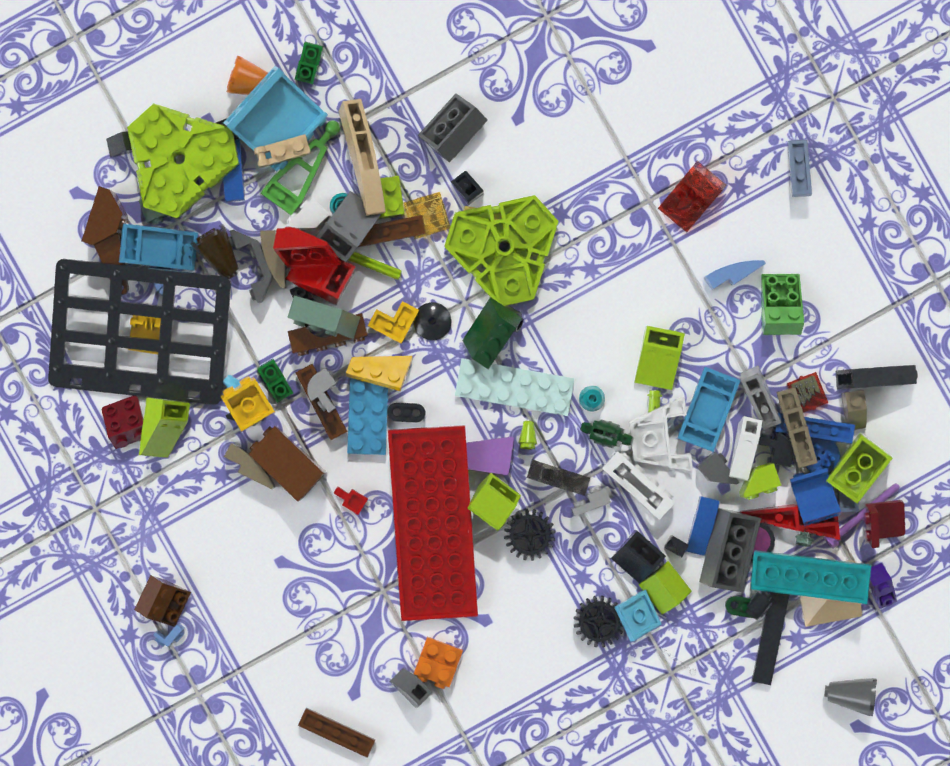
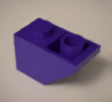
M880 563L871 567L869 587L879 609L897 602L892 578L884 565Z

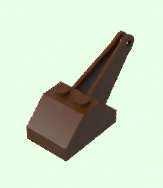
M98 186L81 242L94 246L102 263L125 265V263L119 262L123 224H130V221H128V215L117 194L112 190ZM123 280L124 289L122 290V295L127 294L129 291L128 280Z

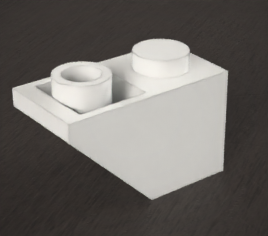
M313 198L310 201L307 199L300 206L302 210L297 215L293 213L287 219L288 224L286 226L295 227L299 230H317L330 215Z

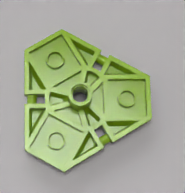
M153 103L127 127L134 163L138 167L136 173L142 203L146 209L179 219L206 195L205 190L209 187L211 189L215 187L239 165L234 134L226 126L198 117L194 119L189 114ZM187 124L192 126L190 132L186 131ZM179 155L185 156L182 164L176 163V158ZM150 161L151 167L145 168L144 162ZM201 177L204 182L198 186L196 181Z
M535 195L501 202L498 206L492 207L487 205L455 212L444 247L469 274L471 273L476 278L474 280L480 287L503 306L534 300L544 270L545 256L548 257L559 221ZM501 213L502 219L494 220L493 214ZM503 241L508 242L510 245V249L507 252H502L499 249V244ZM532 252L538 254L536 261L530 259ZM480 264L486 268L482 273L477 269Z

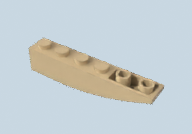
M362 100L343 101L338 112L366 216L385 213L376 154Z

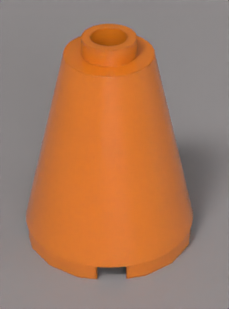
M237 55L226 92L249 95L268 72Z

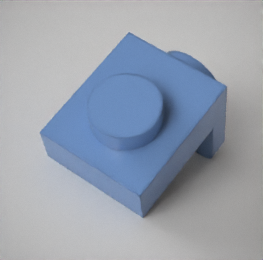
M178 623L167 637L157 630L153 634L156 637L155 641L163 647L165 645L169 647L174 641L177 643L183 637L184 633L182 631L185 627Z

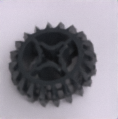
M525 509L526 515H522V512L518 511L519 518H516L514 515L511 516L514 523L507 521L511 528H504V531L509 532L510 535H505L504 539H510L506 546L513 545L510 552L513 553L517 550V558L522 553L524 554L523 560H527V555H530L531 561H534V554H537L540 559L542 558L541 551L546 555L548 554V551L545 549L546 546L552 549L553 546L548 542L549 540L555 541V538L550 537V534H555L556 532L555 530H549L554 524H546L549 520L548 516L544 519L541 518L543 512L536 516V509L532 510V515L529 514L528 509ZM531 519L539 521L545 530L533 529ZM525 520L524 531L514 533L517 524ZM528 525L530 530H532L531 532H535L531 539V545L528 537L520 536L528 532ZM545 536L543 544L534 550L535 539ZM514 539L526 540L529 550L520 548Z
M596 595L593 596L594 602H590V599L586 598L588 605L585 606L581 602L580 606L583 610H575L580 616L573 617L574 620L579 621V623L573 624L574 628L580 627L576 634L580 635L583 633L580 639L584 641L588 638L587 645L594 641V647H598V642H601L602 647H605L606 640L612 645L613 643L610 638L613 637L615 640H618L619 638L615 633H623L618 628L619 626L623 627L615 610V606L618 603L614 602L610 605L612 600L610 597L604 602L603 595H601L600 601H597ZM598 606L594 616H585L589 609ZM604 607L609 608L613 612L615 620L604 617ZM601 615V619L605 622L600 623L598 628L596 626L597 623H594L592 620H598V617ZM583 622L594 626V636L585 630ZM614 626L607 635L600 637L604 627Z

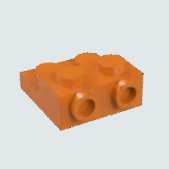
M427 636L414 674L423 682H427V680L435 682L434 686L445 689L446 686L450 687L463 649Z

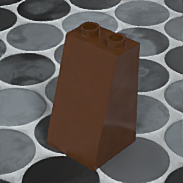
M269 426L262 434L264 438L260 442L256 440L249 448L251 450L249 455L299 502L327 472L277 426L273 428Z

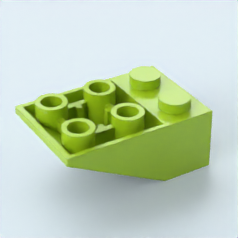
M645 326L634 383L672 390L685 333Z
M146 398L139 455L169 457L188 422L190 403Z

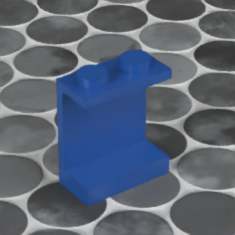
M818 467L811 470L812 473L805 475L804 473H798L790 479L804 526L841 516V509L833 487L826 481L829 477L827 468Z

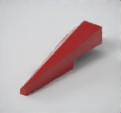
M797 504L740 511L741 513L761 518L760 523L840 540L838 516L804 526Z

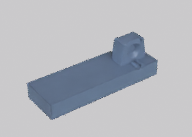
M789 140L787 146L792 197L812 196L807 140Z

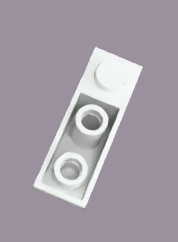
M743 416L738 423L729 477L748 481L760 438L762 420Z

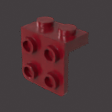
M131 396L102 407L101 410L107 435L115 449L141 441L144 418L137 396Z
M902 500L865 504L864 522L866 530L864 535L866 542H869L872 548H880L879 539L905 535V504Z

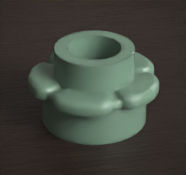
M800 532L799 535L795 536L796 544L800 546L811 547V543L814 542L810 533Z

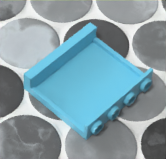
M274 66L223 123L254 151V148L304 134L307 140H310L314 134L313 131L326 122L328 114L299 89L283 71ZM270 152L265 153L266 159L272 158ZM288 161L274 164L270 167L277 172L279 169H283L288 164Z

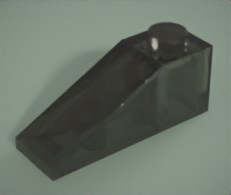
M533 459L527 475L529 479L583 496L586 494L590 477Z

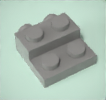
M599 485L589 488V493H586L588 501L585 502L582 499L573 503L574 506L571 507L573 515L578 516L611 503L610 498L613 496L608 486L601 488Z

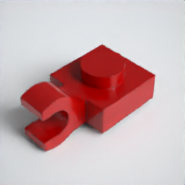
M337 486L333 492L338 497L344 499L342 506L359 515L368 500L367 497L354 489H351L348 493Z

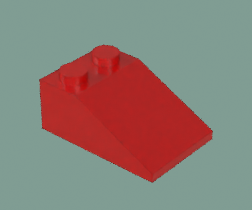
M295 227L277 228L273 249L287 268L341 265V260L328 242Z

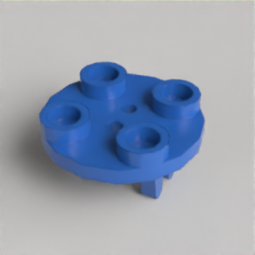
M812 438L811 441L816 459L820 457V460H817L816 464L805 467L810 472L818 467L827 468L828 473L831 472L840 460L838 446L834 441Z

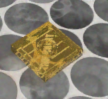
M440 192L404 202L408 218L423 215L426 234L415 236L414 240L450 229V223Z

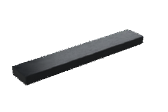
M775 592L769 593V596L772 597L770 602L773 604L765 613L751 679L752 682L770 686L790 594Z

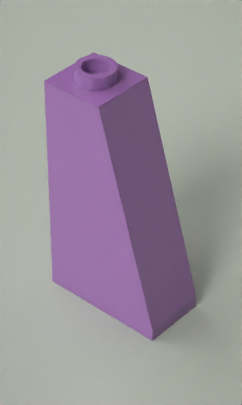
M514 437L467 442L468 469L508 475Z

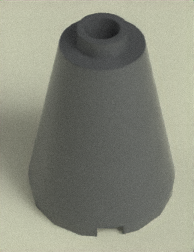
M866 678L829 682V686L825 685L824 697H828L827 701L873 717L877 679Z

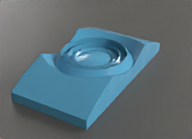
M123 224L119 262L195 271L196 250L190 243L192 241L197 243L198 233Z
M704 367L677 438L714 452L741 380Z

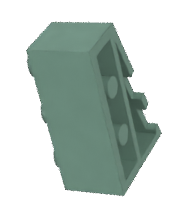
M294 296L287 318L294 320L293 324L304 327L307 324L310 325L309 329L318 332L323 329L326 330L325 334L334 337L339 334L354 339L360 320L359 316L342 309Z

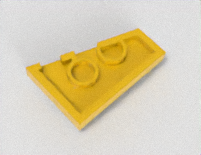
M352 357L346 371V377L401 391L413 357Z

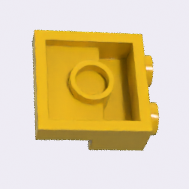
M249 376L239 381L240 385L236 388L231 386L223 391L224 395L221 396L241 432L275 412L254 377L250 379Z

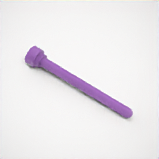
M893 484L871 503L885 502L899 490V484ZM866 507L839 529L840 538L864 519ZM823 537L832 549L838 546L839 541H841V539L836 540L830 537Z

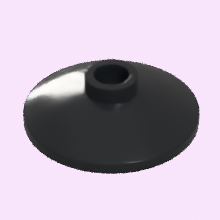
M429 302L418 308L419 312L413 324L416 332L422 338L438 340L449 332L452 320L445 306L436 302ZM431 317L436 319V323L433 325L429 323Z

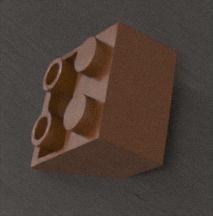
M150 575L134 610L147 619L175 627L191 592L165 579Z

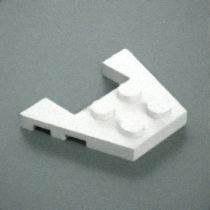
M680 397L629 422L630 435L634 437L632 443L634 461L693 471L691 453L671 455L667 418L687 415L684 397Z

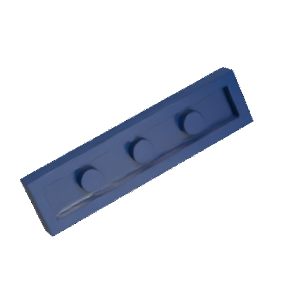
M778 413L781 423L776 425L775 432L788 434L783 414ZM804 417L811 438L846 444L853 443L854 424Z

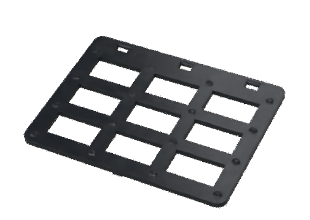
M66 258L57 261L55 268L48 374L50 385L53 387L211 405L218 404L222 399L231 280L226 276L155 269L143 265L137 267ZM70 274L111 278L109 300L69 296ZM123 280L163 284L162 306L122 302ZM176 286L216 290L215 312L175 308ZM68 308L108 312L107 334L66 329ZM120 314L161 318L159 340L119 335ZM173 320L213 324L212 346L171 341ZM65 342L106 346L104 367L64 363ZM118 348L158 352L157 373L116 369ZM170 353L211 358L209 379L169 375ZM71 378L82 379L81 384L70 383ZM130 384L141 385V391L129 390ZM189 391L200 392V398L188 397Z

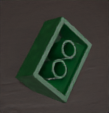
M490 297L462 340L472 359L489 370L522 318Z

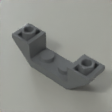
M230 230L231 236H229L232 247L241 250L252 245L250 249L253 259H257L259 266L256 268L259 276H264V280L251 284L252 289L249 292L253 301L256 300L257 303H262L274 278L268 268L262 246L258 240L238 231Z

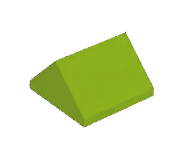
M669 561L638 584L642 590L647 591L651 602L661 614L679 605L692 592Z

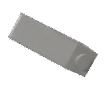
M759 365L741 372L742 385L758 419L762 420L763 430L780 424L781 419Z

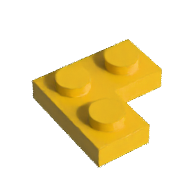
M403 301L394 317L376 309L368 327L402 344L419 310Z

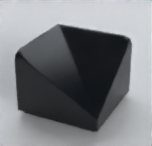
M670 535L664 548L682 558L688 548V544Z

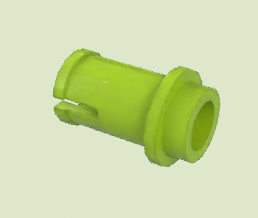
M649 390V394H647L649 396L648 413L660 407V397H662L660 390Z

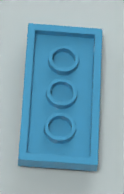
M350 378L347 454L386 455L388 388Z

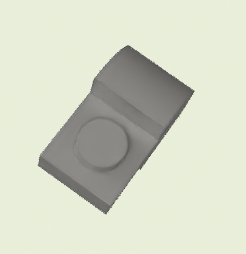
M327 368L322 369L311 378L307 390L309 399L313 402L319 398L320 401L317 403L320 408L330 413L336 407L325 392L334 387L337 382Z

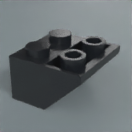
M635 529L610 559L640 584L656 569L666 555Z

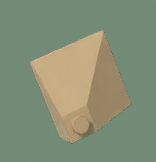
M846 560V562H854V563H855V561H853V560ZM800 596L805 627L862 617L861 603Z

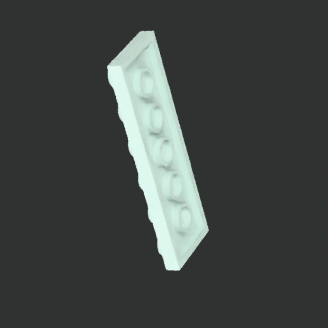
M461 358L455 396L568 416L575 378L492 364L488 370L474 360Z

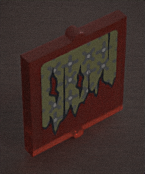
M816 372L806 376H799L798 379L786 383L788 389L796 387L803 413L809 410H816L817 407L829 403Z

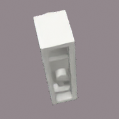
M616 451L603 465L602 469L660 520L675 504L672 500L674 496L666 489L664 491L658 488L659 483L652 477L648 479L643 474L645 470L638 464L632 465L629 462L631 458L625 452L619 453ZM621 464H625L630 469L629 472L651 492H656L661 497V500L652 495L649 500L656 506L653 508L640 491L625 478L621 479L613 471L616 470L623 476L627 470Z

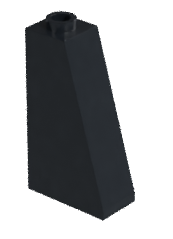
M916 365L835 371L837 390L917 384L918 378Z

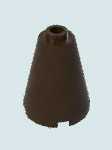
M224 224L219 225L221 229L216 230L213 228L196 238L197 243L192 241L190 244L220 276H226L230 279L237 275L236 271L239 267Z

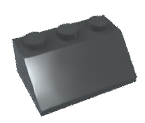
M455 93L418 136L437 154L450 163L488 120L474 105Z

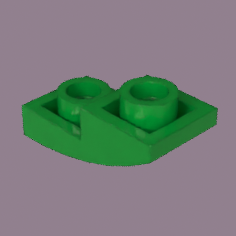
M307 41L304 42L295 80L314 84L324 46Z
M274 358L257 367L277 403L293 394L290 385Z

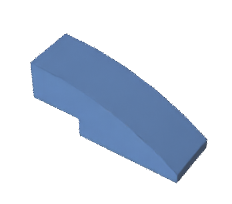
M764 260L738 262L717 269L703 278L711 290L727 280L733 286L766 263Z

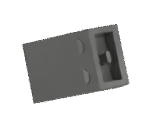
M350 191L315 237L328 242L336 255L347 262L381 214L366 216L362 199Z

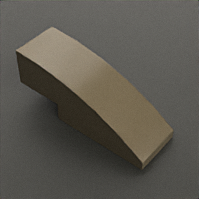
M276 230L260 231L261 245L268 268L282 289H286V265L273 249Z
M234 443L229 445L224 457L241 465L238 473L272 490L275 488L270 475L247 451Z

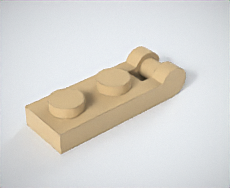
M305 134L254 148L255 155L259 159L257 162L259 168L311 154ZM270 152L272 158L266 159L265 153Z

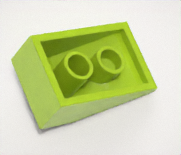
M859 433L826 481L858 504L893 458L862 433Z

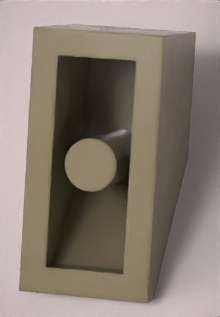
M864 390L841 393L845 422L847 424H854L855 430L866 428L867 406Z

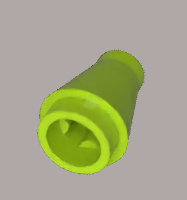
M523 421L518 442L520 449L531 450L535 449V445H537L533 421Z

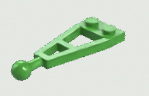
M334 120L327 122L325 133L319 141L314 139L309 143L310 151L314 147L320 149L313 166L302 160L305 156L292 159L270 179L261 194L289 215L295 213L304 201L328 149L325 144L331 136L337 135L340 132L339 123ZM296 164L309 172L299 196H296L278 182Z

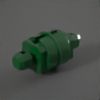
M595 420L593 426L592 423L588 422L581 424L580 430L583 433L590 434L589 439L594 440L595 444L602 445V447H620L621 442L623 445L630 446L633 443L634 437L626 433L624 434L625 429L620 428L619 424L612 421ZM599 429L604 432L603 434L597 433V430ZM611 433L617 435V438L610 437Z

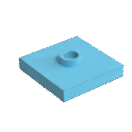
M646 590L640 591L615 606L630 642L637 640L662 625Z

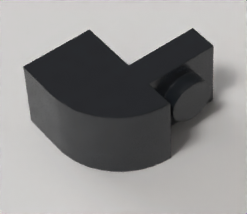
M761 433L758 445L772 447L769 463L791 467L794 454L791 441L780 433L775 434L774 440H772V435Z

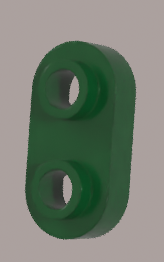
M735 595L727 598L725 609L728 613L735 616L753 618L745 612L752 598ZM732 602L738 603L737 608L733 609L731 607Z

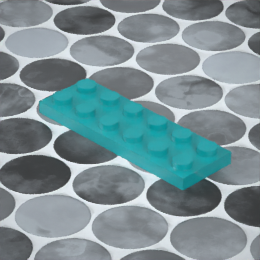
M755 550L751 589L867 604L871 565Z

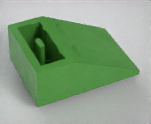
M761 274L763 335H801L804 327L800 274Z

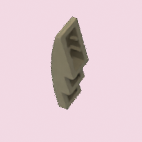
M796 387L776 392L798 468L816 464V455Z

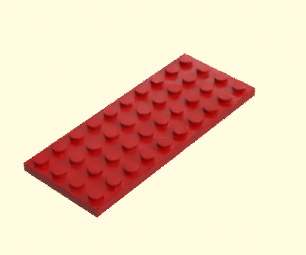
M465 425L388 430L401 621L477 617L478 605L471 511L468 509L471 501Z

